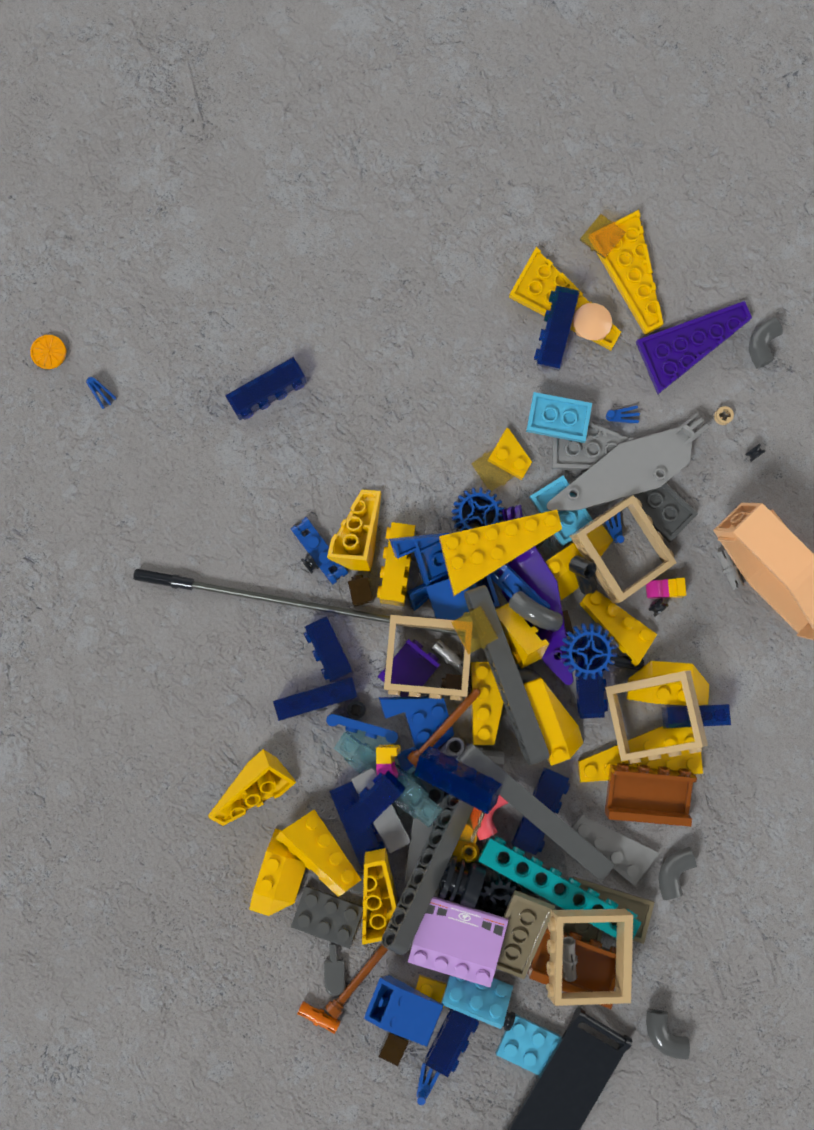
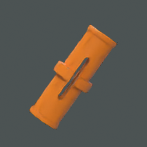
M305 1001L302 1002L297 1012L298 1015L313 1022L314 1026L317 1027L319 1025L335 1034L341 1022L324 1013L325 1010L314 1008Z

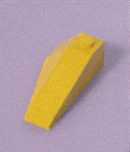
M360 491L350 508V513L346 519H343L340 529L331 539L327 555L329 560L350 570L371 572L381 491Z
M602 524L586 534L600 557L613 541ZM574 543L545 561L558 582L560 600H563L579 587L575 573L569 570V563L574 556L579 555L583 557Z
M541 677L524 683L523 685L549 752L548 762L552 766L571 759L584 743L578 724Z
M262 749L246 764L209 813L208 817L224 826L245 815L246 810L254 806L259 808L264 805L263 801L271 797L278 798L291 788L296 781L277 757Z

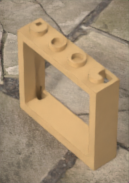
M634 495L626 497L570 535L583 558L596 564L594 575L612 603L622 602L677 563L673 552L663 542V536L656 531L652 519L649 515L645 514L640 500L635 498ZM628 507L663 563L622 591L586 534Z
M391 615L384 690H388L390 695H400V692H409L411 697H421V694H429V698L442 699V695L450 696V700L462 701V697H467L473 622ZM396 626L466 632L461 690L391 684Z
M691 670L605 687L621 761L628 760L629 764L641 762L643 757L655 760L660 759L661 754L668 753L669 757L682 755L681 751L689 750L690 754L702 752V747L708 746ZM681 681L695 742L630 753L617 694Z
M626 909L551 910L550 922H548L550 940L547 941V950L550 954V962H547L549 984L546 985V989L548 990V998L555 1006L631 1003L633 915ZM617 922L615 991L562 993L563 923Z

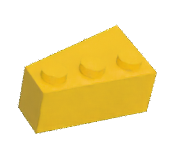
M509 603L497 608L496 613L515 663L519 664L521 669L542 659L549 643L546 639L542 641L536 634L538 629L535 626L530 627L526 619L509 607Z

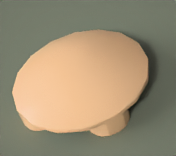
M588 303L581 306L573 318L576 335L587 340L604 339L612 327V317L609 311L597 303Z

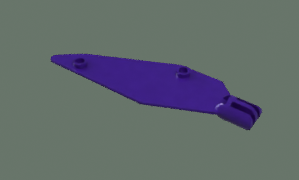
M516 505L515 507L502 509L503 521L523 517L522 506ZM536 546L510 561L508 565L542 599L549 603L550 610L560 613L563 618L558 582ZM500 570L498 573L502 576L504 572ZM501 589L502 594L509 603L511 598ZM564 618L561 628L555 632L542 629L526 620L530 627L535 626L538 629V633H536L542 641L546 639L549 643L542 658L545 664L566 685H571L574 681L573 672L570 673L568 671L570 665H563V662L568 658H558V653H566V651L560 649L562 645L567 646L562 641L563 638L567 639Z

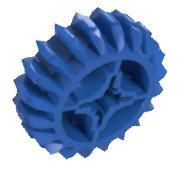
M480 487L479 493H476L475 488L471 489V494L465 490V498L459 495L458 500L460 502L455 501L453 504L458 509H452L451 511L452 514L456 515L452 517V521H458L454 525L455 529L462 527L460 531L473 529L467 525L473 522L478 523L480 527L488 525L485 516L491 510L494 511V521L492 524L500 523L501 521L499 520H503V514L499 513H502L504 507L498 506L502 504V500L495 502L497 494H493L490 497L491 490L488 489L486 494H484L482 487ZM474 500H483L488 504L480 506ZM468 503L471 513L463 519L462 509ZM476 510L478 513L484 512L481 515L482 519L479 516H473Z
M582 623V630L580 631L577 626H574L573 629L576 633L572 634L568 631L567 635L570 636V639H562L567 646H560L562 651H566V653L560 654V657L562 659L568 658L563 662V665H570L568 671L570 673L575 671L576 677H579L582 672L583 679H587L589 673L591 678L595 679L596 672L602 677L604 674L601 670L604 668L606 671H610L607 664L614 665L615 663L610 657L617 656L616 652L611 651L617 648V645L609 644L614 638L612 636L607 637L609 634L608 630H604L601 633L602 626L600 625L594 630L593 623L589 624L588 629ZM587 635L582 645L574 646L579 638ZM594 635L602 640L604 650L595 647ZM590 646L595 652L587 656L583 651ZM572 653L582 655L583 667L574 662ZM603 656L598 664L590 667L594 658Z

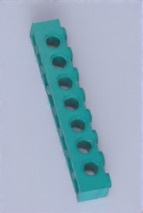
M496 835L494 838L489 837L478 857L479 862L565 910L592 909L596 904L602 905V909H619L617 908L619 904L609 898L606 901L599 898L600 893L591 888H588V890L581 888L579 881L571 877L569 880L563 878L561 871L554 867H551L550 870L542 866L544 862L534 856L529 859L524 856L525 852L516 846L511 849L505 845V840ZM505 851L509 854V859L506 862L498 860L500 852ZM520 862H525L528 865L527 870L523 873L516 870L517 864ZM540 872L545 873V881L537 883L535 876ZM556 884H564L565 889L562 893L554 892ZM576 894L583 895V901L579 904L573 903V897ZM626 908L633 915L634 939L641 922L637 919L638 915ZM611 922L590 923L617 939V925H613Z

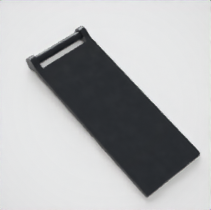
M578 1007L573 1014L569 1026L507 1130H580L622 1056L631 1047L632 1038L619 1034L587 1015L585 1010ZM581 1022L586 1023L619 1043L618 1049L600 1040L578 1025Z

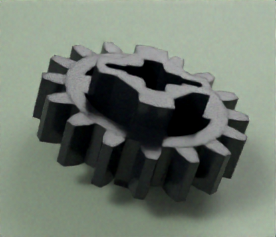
M499 875L498 880L490 877L491 882H483L484 887L481 889L478 905L479 909H483L484 912L502 917L506 912L514 891L516 890L521 893L522 891L521 887L517 886V882H510L508 877L502 880L501 875Z

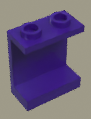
M408 639L393 658L391 684L423 686L440 664L437 663L439 659L431 652L426 654L422 650L423 646L417 640L411 641ZM386 668L377 676L383 682H385ZM400 692L399 695L401 697H411L409 692Z

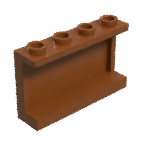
M626 763L610 765L605 814L610 820L691 827L692 818L689 815L692 786L693 782H697V777L691 770L679 768L678 771L663 766L653 769L647 765L630 767Z
M548 927L527 973L530 979L545 985L549 984L547 962H550V954L547 950V941L550 940V931ZM570 931V934L563 932V938L572 937L575 940V954L578 957V963L576 964L577 979L572 982L565 981V978L563 979L562 964V991L566 993L614 991L616 981V947L610 946V949L602 946V942L595 939H590L589 942L582 939V935ZM598 1004V1005H601V1006H604V1007H606V1008L611 1009L613 1004Z

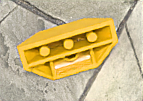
M650 661L628 678V682L691 670L698 704L708 705L709 683L692 663ZM681 681L628 691L626 699L647 703L687 706Z
M275 828L266 850L249 908L251 911L267 916L295 903L306 869L305 863L296 855L294 856L289 851V848L275 838L282 831Z

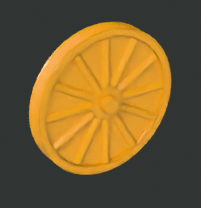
M43 335L33 342L30 355L38 367L54 369L63 363L66 357V347L58 337Z

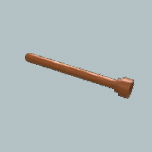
M475 688L419 750L416 749L407 756V759L415 767L420 768L425 762V755L478 698L481 694L480 689Z
M381 945L337 999L329 1001L325 1009L335 1019L339 1018L343 1013L344 1003L389 949Z

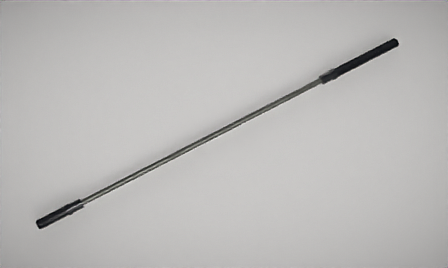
M136 569L133 579L137 581L170 586L175 589L193 590L195 588L390 623V616L201 583L194 581L193 578L182 577L176 574L170 575ZM413 627L463 637L466 634L464 631ZM472 631V638L480 639L478 633ZM584 649L583 652L589 656L595 651ZM572 653L573 659L582 660V655ZM617 654L616 657H610L615 662L614 665L607 664L639 670L644 666V660L642 659L635 667L629 656ZM603 656L594 658L592 662L599 663Z

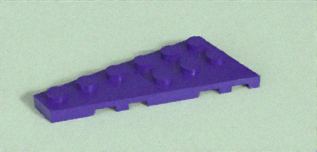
M745 301L636 341L657 395L752 319Z

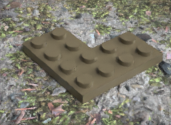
M573 876V879L581 883V888L585 890L591 888L600 893L599 898L605 901L609 898L619 904L617 908H627L636 913L641 925L633 941L644 944L654 901ZM582 894L574 895L573 903L579 904L583 901ZM596 904L592 909H602V905ZM563 923V932L570 934V931L581 934L582 939L589 942L590 939L601 942L603 931L590 923Z
M516 890L514 891L503 916L508 919V924L497 969L525 979L548 927V922H550L551 910H555L554 905Z

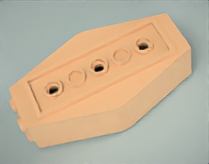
M741 503L713 530L718 537L717 540L722 543L748 584L798 633L797 636L814 640V554L787 528L774 510H769L763 503Z

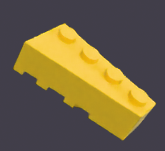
M392 522L391 527H387L386 539L414 536L415 525ZM390 540L388 547H384L383 558L386 561L385 567L381 566L380 578H383L382 586H378L377 598H380V603L404 607L412 553L397 559Z
M315 809L280 831L275 837L280 843L282 842L289 848V851L294 856L296 855L305 863L304 865L309 870H312L338 897L361 881V878Z
M386 848L365 852L362 945L382 941L383 934L398 904Z

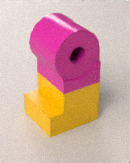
M685 578L650 581L646 584L647 598H682L687 596Z
M379 745L376 747L377 780L383 786L391 785L398 778L395 756L401 753L400 745Z

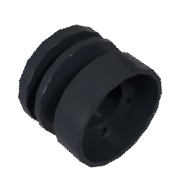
M452 855L439 882L438 898L444 899L449 891L448 901L452 902L456 894L460 895V905L474 909L483 886L486 867L473 862L469 869L465 870V859L462 858L457 867V856Z

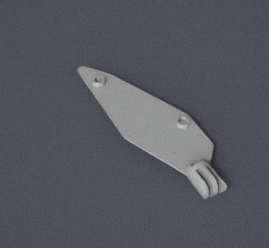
M696 413L680 427L619 444L547 503V509L549 511L581 510L660 488L690 463L692 441L710 427L709 424L706 423L694 433L705 421L703 418H700L689 427L698 418L699 414ZM570 493H575L576 497H571Z

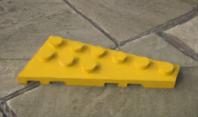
M637 210L590 234L588 240L643 333L647 335L662 327L664 323L655 292L656 286L652 278L653 272L647 244H645L643 236L644 230L640 222V212Z
M537 247L509 294L510 299L574 332L573 318L576 311L581 306L592 303L583 296V293L563 273H560L553 266L549 259H546ZM612 323L610 332L604 339L591 341L611 351L621 331Z
M552 510L439 536L453 596L562 530L558 511Z
M689 714L628 740L630 753L695 742ZM617 744L607 750L578 761L579 782L609 780L610 765H617V763H626L630 767L647 765L653 769L663 766L678 771L679 768L691 770L693 774H703L701 752L690 754L689 750L681 751L682 755L669 757L668 753L661 754L660 759L649 760L648 757H643L641 762L629 764L628 760L621 761Z

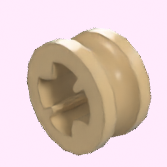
M727 406L719 408L714 414L715 421L720 425L728 424L734 417L733 410ZM723 411L726 412L725 415L728 414L725 420H722L723 417L720 418L719 416Z

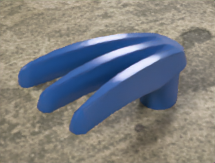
M88 377L86 383L102 409L105 407L96 391L108 405H111V402L100 388L114 400L117 399L96 378Z
M638 406L609 410L606 414V419L619 423H639V420L621 419L639 416L640 413L621 414L637 409Z
M619 512L617 513V527L614 516L610 518L613 528H611L608 520L605 521L610 535L616 543L624 542Z
M422 1064L417 1089V1103L419 1105L426 1103V1099L441 1073L439 1068L430 1085H428L434 1068L433 1064L429 1068L424 1083L423 1077L426 1064Z

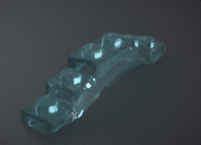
M344 732L334 749L359 774L366 769L373 768L377 775L376 750L369 744L360 742L350 732ZM395 763V767L398 770V778L391 785L383 786L389 800L412 817L419 819L427 827L432 826L443 809L428 797L429 794L415 783V778Z

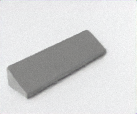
M366 769L351 778L388 853H392L409 844L411 840L383 786L378 782L374 769Z
M419 807L414 809L403 891L433 829L435 810Z

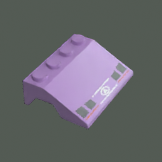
M433 896L414 937L408 963L491 987L508 919Z

